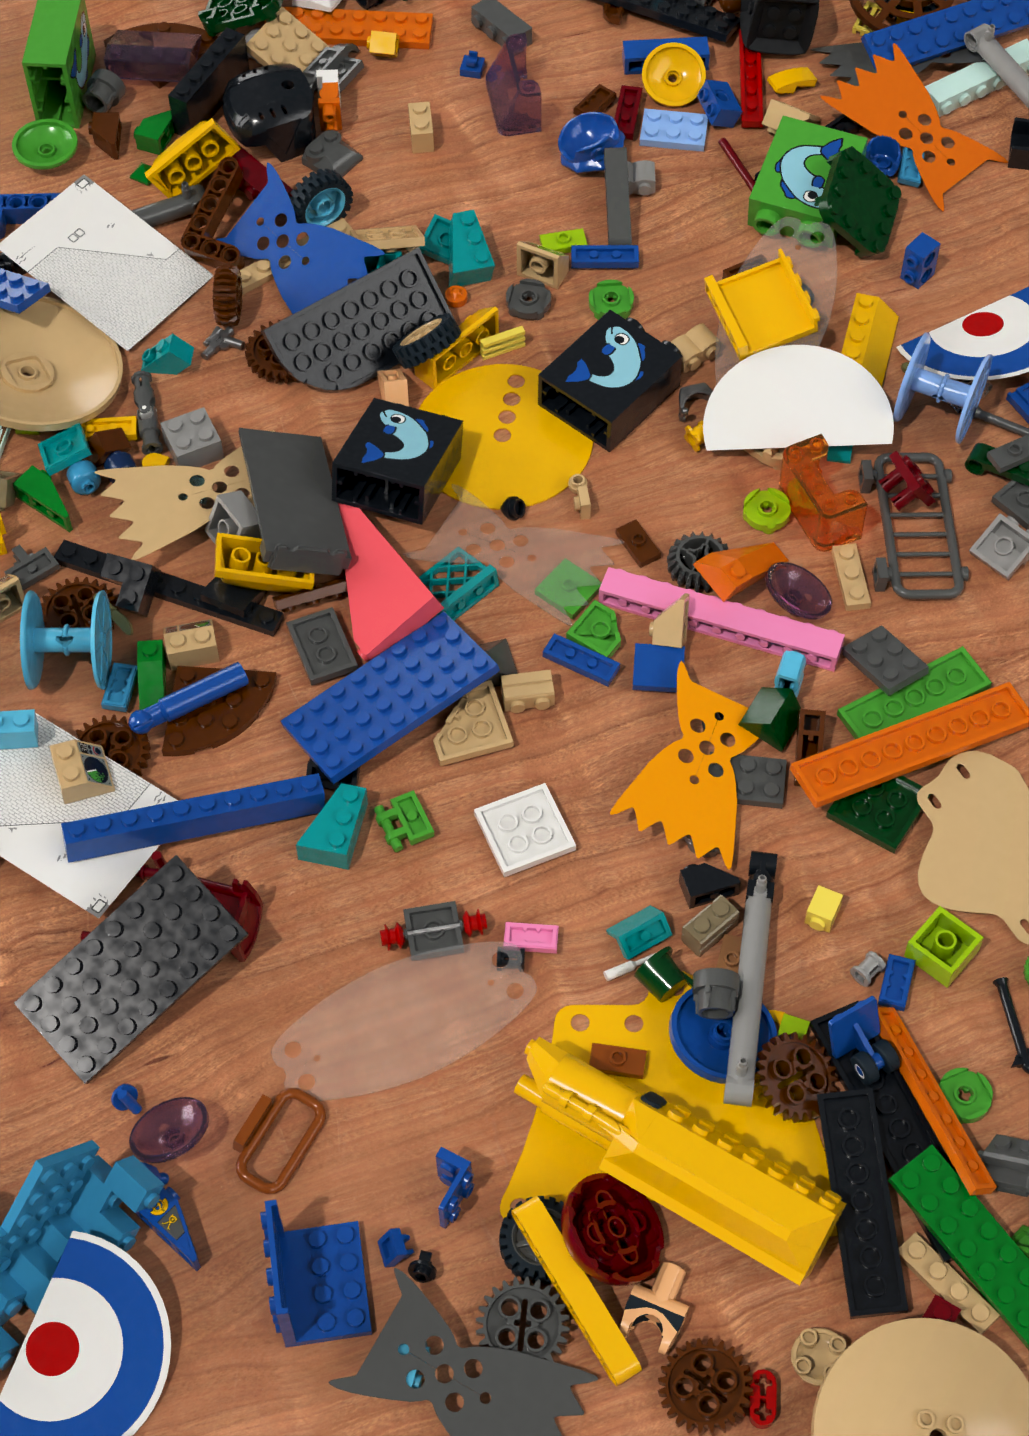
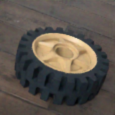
M444 313L436 318H431L421 326H417L413 331L408 332V335L403 336L401 340L397 341L392 351L403 368H412L426 362L427 359L433 358L434 355L448 348L449 344L456 341L455 339L459 337L461 331L450 313Z

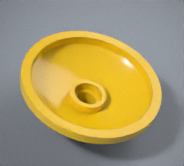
M666 43L656 47L649 53L642 68V83L647 94L657 103L667 107H681L691 103L697 98L698 92L706 79L705 66L699 54L691 47L681 43ZM673 76L676 81L670 82L668 78Z

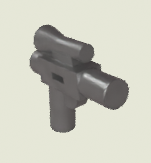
M216 326L212 334L203 342V345L207 348L201 353V357L204 360H208L214 353L217 354L220 350H227L230 346L242 350L245 342L231 337L234 334V330L228 326L223 330Z

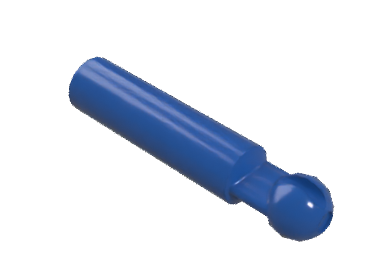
M239 662L233 663L158 699V703L143 710H135L129 717V727L136 734H146L153 727L166 721L171 722L248 685L247 675Z

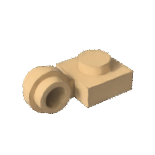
M575 474L568 481L569 489L577 494V496L573 497L574 509L579 511L581 520L590 519L591 503L587 479L581 474Z

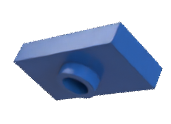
M889 954L877 1005L894 1007L900 1011L905 1010L916 960Z

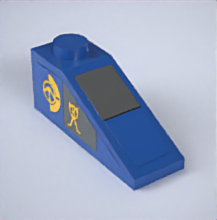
M169 1186L166 1189L163 1187L159 1194L160 1200L153 1208H146L136 1212V1214L193 1269L198 1271L201 1266L178 1202L180 1197Z

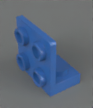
M441 1147L436 1154L438 1177H440L439 1179L447 1186H450L440 1203L438 1211L440 1226L446 1229L449 1222L454 1223L461 1210L459 1205L463 1198L468 1199L474 1188V1183H472L474 1174L472 1173L470 1161Z

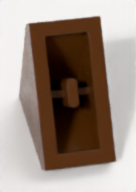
M122 428L98 431L88 439L92 455L84 459L91 461L97 468L105 463L108 455L112 452H128L133 448Z

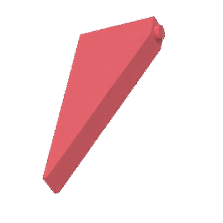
M338 502L352 558L348 569H345L353 638L360 648L357 651L365 662H368L407 635L427 624L444 607L360 508Z

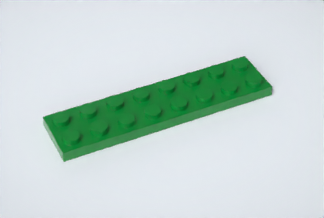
M931 1145L890 1177L888 1182L1029 1350V1259L975 1195L970 1196L958 1174L937 1149Z

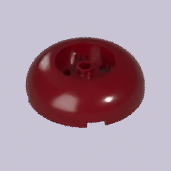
M597 1173L587 1176L578 1182L568 1193L561 1212L562 1236L569 1254L586 1274L608 1285L629 1286L643 1281L655 1272L660 1264V1251L664 1248V1235L659 1217L645 1195L608 1173Z

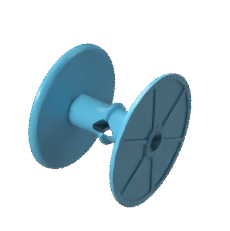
M32 590L26 593L20 621V656L24 681L29 690L35 689L40 682L44 664V653H64L65 656H69L70 653H91L95 683L99 689H106L112 662V619L109 599L104 590L99 591L95 596L91 615V628H70L69 624H65L64 628H44L43 611L37 593Z

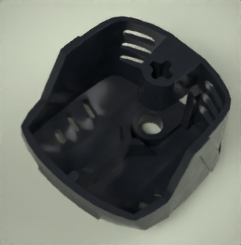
M285 63L267 65L243 72L228 81L222 97L224 117L233 136L245 147L266 145L280 162H285L303 155L306 147L316 139L313 93L306 76L300 68Z

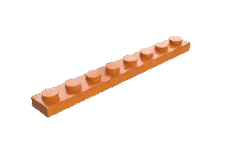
M894 1007L878 1008L880 1036L882 1039L887 1040L895 1049L900 1060V1073L911 1089L913 1096L920 1105L970 1196L991 1194L997 1188L996 1184Z

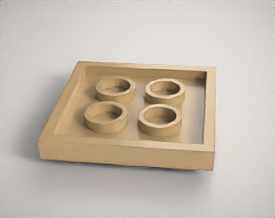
M281 6L276 13L277 18L266 22L247 42V53L263 66L282 63L292 64L303 72L329 46Z
M416 225L350 230V236L383 249L384 252H396L397 248H406V250L411 251L419 246H425V237Z

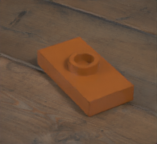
M592 1043L589 1065L605 1074L643 1079L647 1051Z

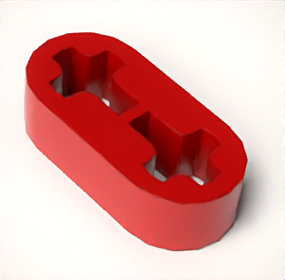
M762 1369L753 1373L754 1383L749 1385L754 1391V1395L749 1396V1401L751 1402L749 1420L756 1428L767 1429L774 1423L776 1417L777 1383L773 1373ZM760 1378H764L765 1382L771 1385L767 1386L765 1396L760 1395V1386L755 1385V1383H759ZM760 1403H765V1412L770 1413L764 1421L760 1420V1416L755 1414L759 1411Z

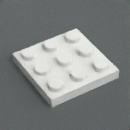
M546 783L474 809V815L504 877L576 850V844Z

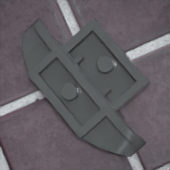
M337 44L333 47H326L303 71L311 87L313 101L314 92L318 91L316 70L338 69L341 93L364 68L362 60L348 56L349 52L358 53L360 51L355 44Z
M996 1134L985 1151L979 1150L977 1152L997 1186L995 1190L1028 1197L1029 1140Z

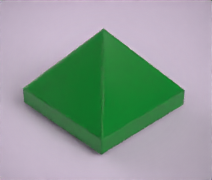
M141 162L130 175V179L149 186L151 182L146 178L145 172L151 166Z

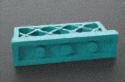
M457 547L419 577L425 586H429V590L436 598H445L441 602L444 609L437 615L444 611L454 621L499 586L496 568L490 564L486 567L460 547ZM458 557L465 560V564L452 565V562ZM464 571V577L451 578V572ZM468 571H480L477 575L468 577ZM439 572H447V578L434 579V576ZM463 584L459 589L450 591V585ZM446 585V591L433 592V586Z

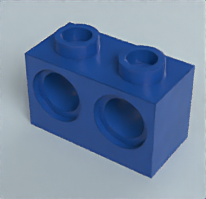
M923 232L916 237L905 249L900 278L907 284L919 289L935 274L941 243Z

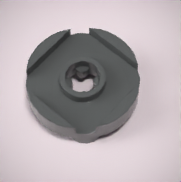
M520 280V284H516L514 287L512 284L506 292L508 312L511 316L521 319L541 320L551 306V292L539 280ZM532 297V301H525V299Z

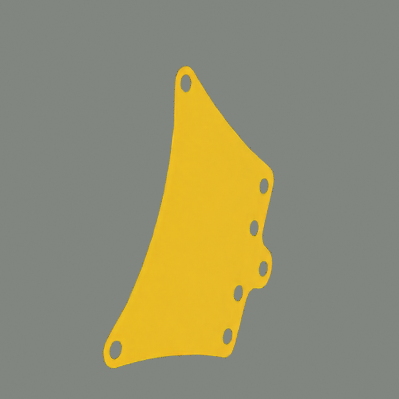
M682 971V972L685 973L687 976H689L691 979H693V975L688 974V973ZM687 982L684 985L682 994L672 996L665 1002H660L648 991V996L639 1004L569 1005L560 1009L556 1014L551 1044L588 1064L590 1062L592 1043L646 1050L643 1079L616 1075L609 1076L640 1094L651 1091L660 1095L674 1106L679 1104L691 1111L690 1115L699 1120L701 1118L709 1120L716 1125L715 1129L725 1134L728 1132L737 1136L741 1140L740 1143L749 1149L750 1147L760 1149L766 1154L765 1158L774 1163L775 1161H780L791 1168L790 1172L799 1177L801 1175L809 1177L816 1182L815 1186L823 1191L831 1190L825 1151L815 1119L812 1118L807 1122L801 1120L793 1123L792 1118L786 1121L783 1120V1112L774 1116L775 1107L765 1108L768 1100L766 1098H758L763 1091L754 1088L751 1107L723 1104L725 1084L712 1082L700 1077L691 1071L677 1056L670 1041L669 1020L678 1000L684 993L692 989ZM768 1010L773 1020L780 1027L785 1012ZM582 1014L589 1019V1027L586 1030L576 1031L573 1029L571 1019L575 1015ZM631 1015L639 1016L643 1020L642 1029L638 1032L627 1030L624 1024L627 1017ZM776 1067V1071H777V1073L780 1075V1071H779V1069ZM802 1071L780 1082L777 1087L781 1089L803 1076ZM754 1078V1079H755L754 1085H755V1084L759 1083V1079ZM789 1091L790 1097L794 1100L793 1094ZM537 1107L524 1149L501 1200V1216L503 1219L507 1217L511 1203L519 1198L526 1200V1198L534 1196H544V1199L553 1197L556 1198V1202H564L568 1193L582 1179L592 1174L606 1173L599 1169V1166L607 1150L545 1115ZM836 1225L830 1236H837Z

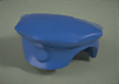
M601 112L580 114L568 121L560 132L558 147L561 153V164L576 173L604 170V148L624 147L625 135L619 130L616 121L610 115Z

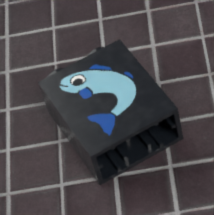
M609 310L538 375V405L608 452H611L680 386L683 356L679 349L670 341L664 340L660 342L646 333L643 326L637 320L630 317L624 319L612 310Z
M374 398L332 462V501L422 525L461 459L463 421Z

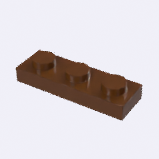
M343 578L314 585L312 590L302 589L295 593L289 592L272 597L274 607L277 610H282V612H288L296 609V605L302 603L308 606L319 603L320 598L327 596L329 599L343 596V592L347 591V583Z

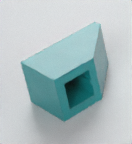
M172 333L143 353L141 371L177 375L191 365L194 347Z

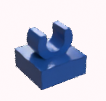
M469 50V55H464L460 76L481 79L485 58L478 57L477 51Z
M400 1228L389 1229L377 1241L385 1268L395 1267L402 1259H408L414 1253L413 1249L407 1250L405 1248V1243L410 1240V1236L402 1235Z

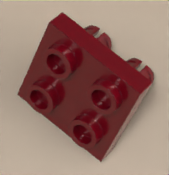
M897 450L889 455L896 469L878 480L885 492L888 493L904 480L906 481L908 487L890 498L897 510L900 511L916 498L923 501L928 507L936 502L932 496L934 489L921 476L922 472L916 463L912 462L907 455L902 456Z

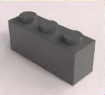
M481 0L471 7L472 24L513 56L532 44V27L497 0Z

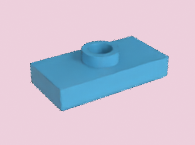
M902 146V158L899 165L897 183L918 188L921 184V176L914 162L913 151Z
M113 663L101 702L102 709L127 712L138 676L136 665Z

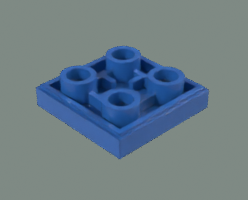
M635 643L632 690L677 693V671L679 663L681 661L684 663L685 646L677 648Z

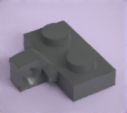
M19 544L11 549L14 554L13 557L17 562L13 563L14 566L4 572L5 576L7 574L17 576L22 589L25 590L59 570L60 566L46 547L35 554L30 553L28 555Z

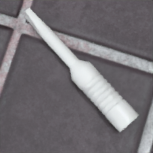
M654 954L637 961L630 960L603 972L604 977L607 981L634 971L637 966L643 964Z

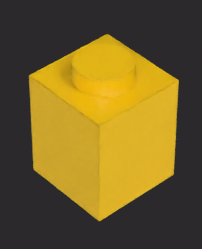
M371 31V36L367 38V49H369V52L373 56L397 58L399 35L397 33Z

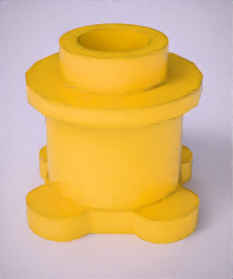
M702 420L693 428L689 425L685 427L686 433L684 438L695 452L700 451V445L705 443Z

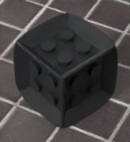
M741 0L740 28L744 46L749 50L760 53L781 55L805 54L813 38L819 12V0Z

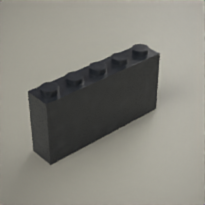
M226 28L170 92L168 98L175 134L182 136L198 123L209 121L223 105L222 97L228 81L250 70L245 34Z

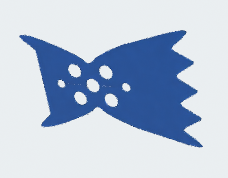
M267 163L268 183L227 237L216 238V240L237 247L244 257L269 259L275 283L292 314L348 285V279H359L368 274L364 262L365 257L385 254L381 249L336 229L311 223H297L289 195L277 171L270 163ZM284 213L287 216L286 224L282 227L276 226V216ZM259 218L264 219V223L261 226L257 225ZM302 232H306L309 236L308 242L303 246L298 245L296 241L297 236ZM282 234L289 237V243L284 248H280L277 245V239ZM261 237L269 239V246L265 250H260L257 247V242ZM284 255H288L291 258V264L286 269H282L279 266V260ZM304 257L309 258V263L307 265L302 264V259Z

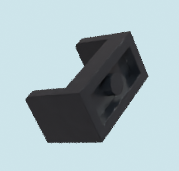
M1014 118L1010 136L1008 168L1029 170V119Z

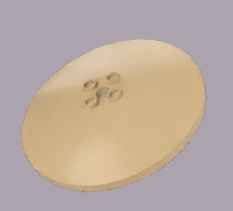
M43 296L20 314L0 308V426L24 431H56L71 428L77 423L83 424L106 410L119 391L123 374L122 356L113 339L66 302Z
M932 1318L898 1320L864 1334L849 1345L835 1360L825 1375L816 1397L811 1421V1436H930L932 1430L940 1431L943 1436H1029V1382L1019 1367L1002 1349L985 1336L968 1327Z

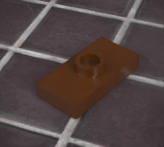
M599 84L574 107L573 114L578 116L587 112L602 113L616 99V93Z
M637 520L616 528L615 534L640 568L661 558V552Z

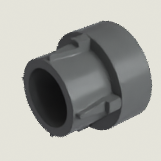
M97 69L87 82V91L82 97V102L92 112H107L111 107L116 106L126 93V87L115 73L107 69Z
M705 968L694 972L692 992L694 994L693 1001L696 1006V1014L712 1020L732 1017L733 1011H735L736 999L739 996V974L723 968Z

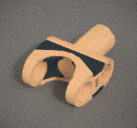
M663 1262L651 1290L638 1284L634 1285L626 1303L620 1331L625 1339L630 1330L632 1331L638 1324L644 1322L653 1323L659 1328L662 1336L658 1353L665 1356L668 1354L680 1334L690 1307L675 1300L686 1275V1272L681 1267L670 1262Z

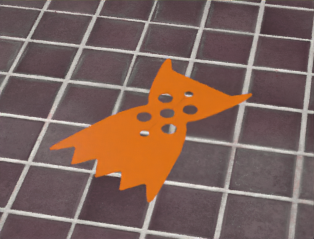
M893 43L894 61L874 54L873 58L877 73L856 67L855 71L859 86L837 80L842 99L829 96H820V98L878 136L891 137L900 146L910 148L913 151L914 162L929 194L937 207L944 212V192L987 160L1008 163V161L981 143L956 131L945 129L940 125L938 112L927 89L903 52ZM904 111L907 116L902 118L899 116V112ZM921 114H926L931 118V123L926 126L922 125L918 121V117ZM902 128L909 129L912 132L911 139L901 138L899 131ZM927 132L931 134L933 142L930 144L923 143L920 139L922 133ZM950 137L954 141V146L952 148H945L941 143L942 138ZM923 152H932L935 155L934 162L924 161L922 158ZM953 159L955 164L951 166L947 163V160Z

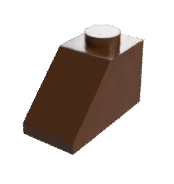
M93 112L92 121H89L88 124L89 135H93L95 145L114 160H118L122 134L119 112Z

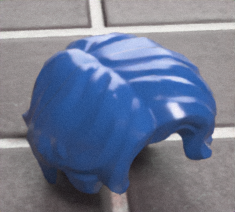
M888 136L873 137L867 145L866 158L885 175L891 177L897 172L902 158L900 145L895 139Z

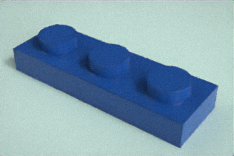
M571 245V268H639V246Z
M555 633L543 650L544 658L609 687L620 669L619 662Z

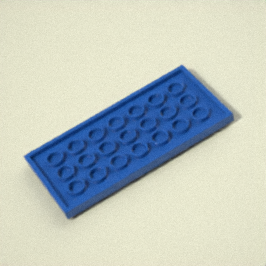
M443 611L427 624L407 635L280 722L283 728L326 777L335 784L498 673L500 669L498 664Z

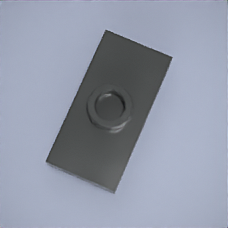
M1025 435L987 452L988 460L999 473L1029 461V435Z

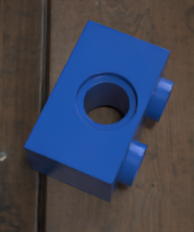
M706 80L698 92L697 97L711 125L733 128L743 111L728 82Z

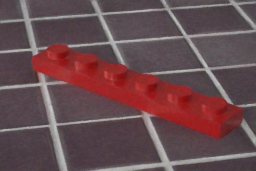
M739 30L740 101L743 111L741 114V128H763L761 53L749 50L744 46L741 30Z

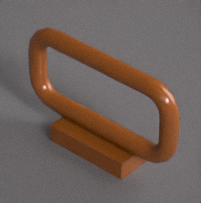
M287 1088L281 1091L273 1102L271 1098L262 1094L233 1142V1149L241 1153L236 1162V1172L239 1178L245 1184L261 1193L275 1194L280 1192L288 1184L325 1122L326 1110L323 1104L317 1098L297 1088ZM289 1099H296L312 1108L315 1112V1118L277 1180L273 1183H267L248 1172L247 1164L285 1102Z

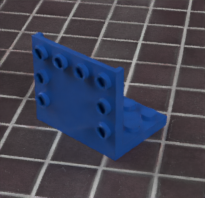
M277 1200L265 1201L266 1211L260 1212L262 1229L265 1235L263 1245L265 1258L270 1257L271 1268H266L268 1286H273L274 1296L269 1297V1305L276 1333H282L285 1347L372 1335L358 1221L284 1231Z

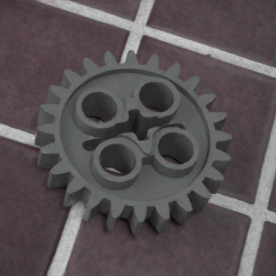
M514 1277L513 1286H509L504 1280L502 1281V1291L496 1287L492 1288L494 1298L484 1296L488 1306H479L478 1311L484 1314V1317L476 1318V1323L483 1325V1328L476 1330V1335L485 1336L479 1342L480 1347L489 1346L518 1351L519 1326L515 1324L520 1323L522 1301L526 1299L528 1301L526 1324L531 1325V1327L525 1328L524 1346L521 1353L553 1361L552 1353L556 1355L562 1354L557 1345L567 1344V1340L561 1334H566L570 1331L569 1327L562 1325V1323L569 1320V1315H561L560 1312L566 1308V1304H556L560 1295L557 1293L550 1296V1285L542 1290L540 1289L539 1279L532 1286L530 1285L529 1277L525 1278L524 1284H519L517 1277ZM507 1302H512L518 1307V1311L513 1316H507L502 1312V1306ZM536 1305H540L546 1309L547 1314L542 1319H536L531 1315V1309ZM506 1331L511 1332L515 1337V1341L509 1346L502 1345L498 1340L499 1335ZM540 1335L544 1340L543 1346L539 1349L531 1348L527 1343L530 1336Z

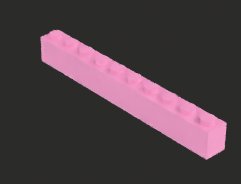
M608 567L599 588V602L601 604L653 620L684 593L690 594L688 630L781 657L786 650L797 651L806 657V664L829 671H835L842 651L845 635L835 630L823 629L811 623L792 620L787 616H778L762 609L743 606L738 602H723L716 596H708L692 589L673 586L668 582H659L643 575L639 576L628 573L622 569Z

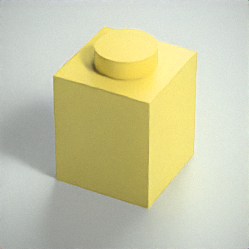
M818 885L808 907L805 923L814 930L829 933L841 907L843 895Z

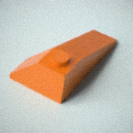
M773 542L711 552L696 561L693 566L720 599L725 602L787 564L789 560Z

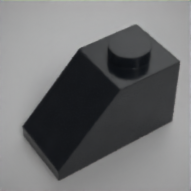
M690 864L680 870L679 884L689 909L712 903L719 895H723L725 898L739 895L741 884L739 878L709 864Z

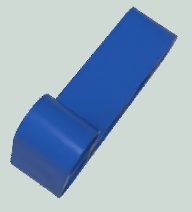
M60 193L0 194V239L5 236L7 224L25 223Z

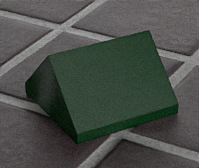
M761 687L738 725L782 752L797 727L798 710L801 707L792 689Z

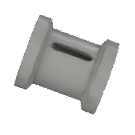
M869 951L865 959L858 966H853L850 969V973L857 983L867 987L870 985L871 979L878 972L885 970L886 964L875 952Z

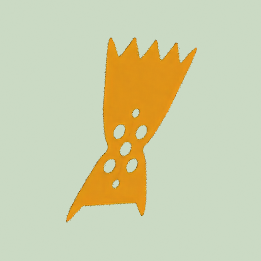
M681 661L677 671V706L683 737L668 745L649 761L617 800L610 811V815L634 808L640 832L661 821L668 845L673 844L686 835H690L696 858L699 859L712 849L718 847L727 869L730 870L734 854L737 813L736 781L730 760L732 757L744 752L759 738L738 725L748 710L747 707L692 682L684 663ZM715 713H722L724 719L717 721ZM693 719L702 720L705 723V730L701 733L693 731L690 722ZM723 733L732 734L735 738V744L731 747L723 745L720 736ZM702 741H709L714 745L715 749L711 755H706L700 751L699 744ZM682 749H688L694 756L693 761L690 763L682 762L678 757V752ZM712 763L721 765L723 775L720 777L712 776L708 771V766ZM694 775L698 777L699 782L697 784H692L690 782V776Z

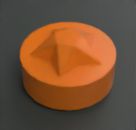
M454 285L445 291V301L448 306L459 308L467 303V291L464 287Z

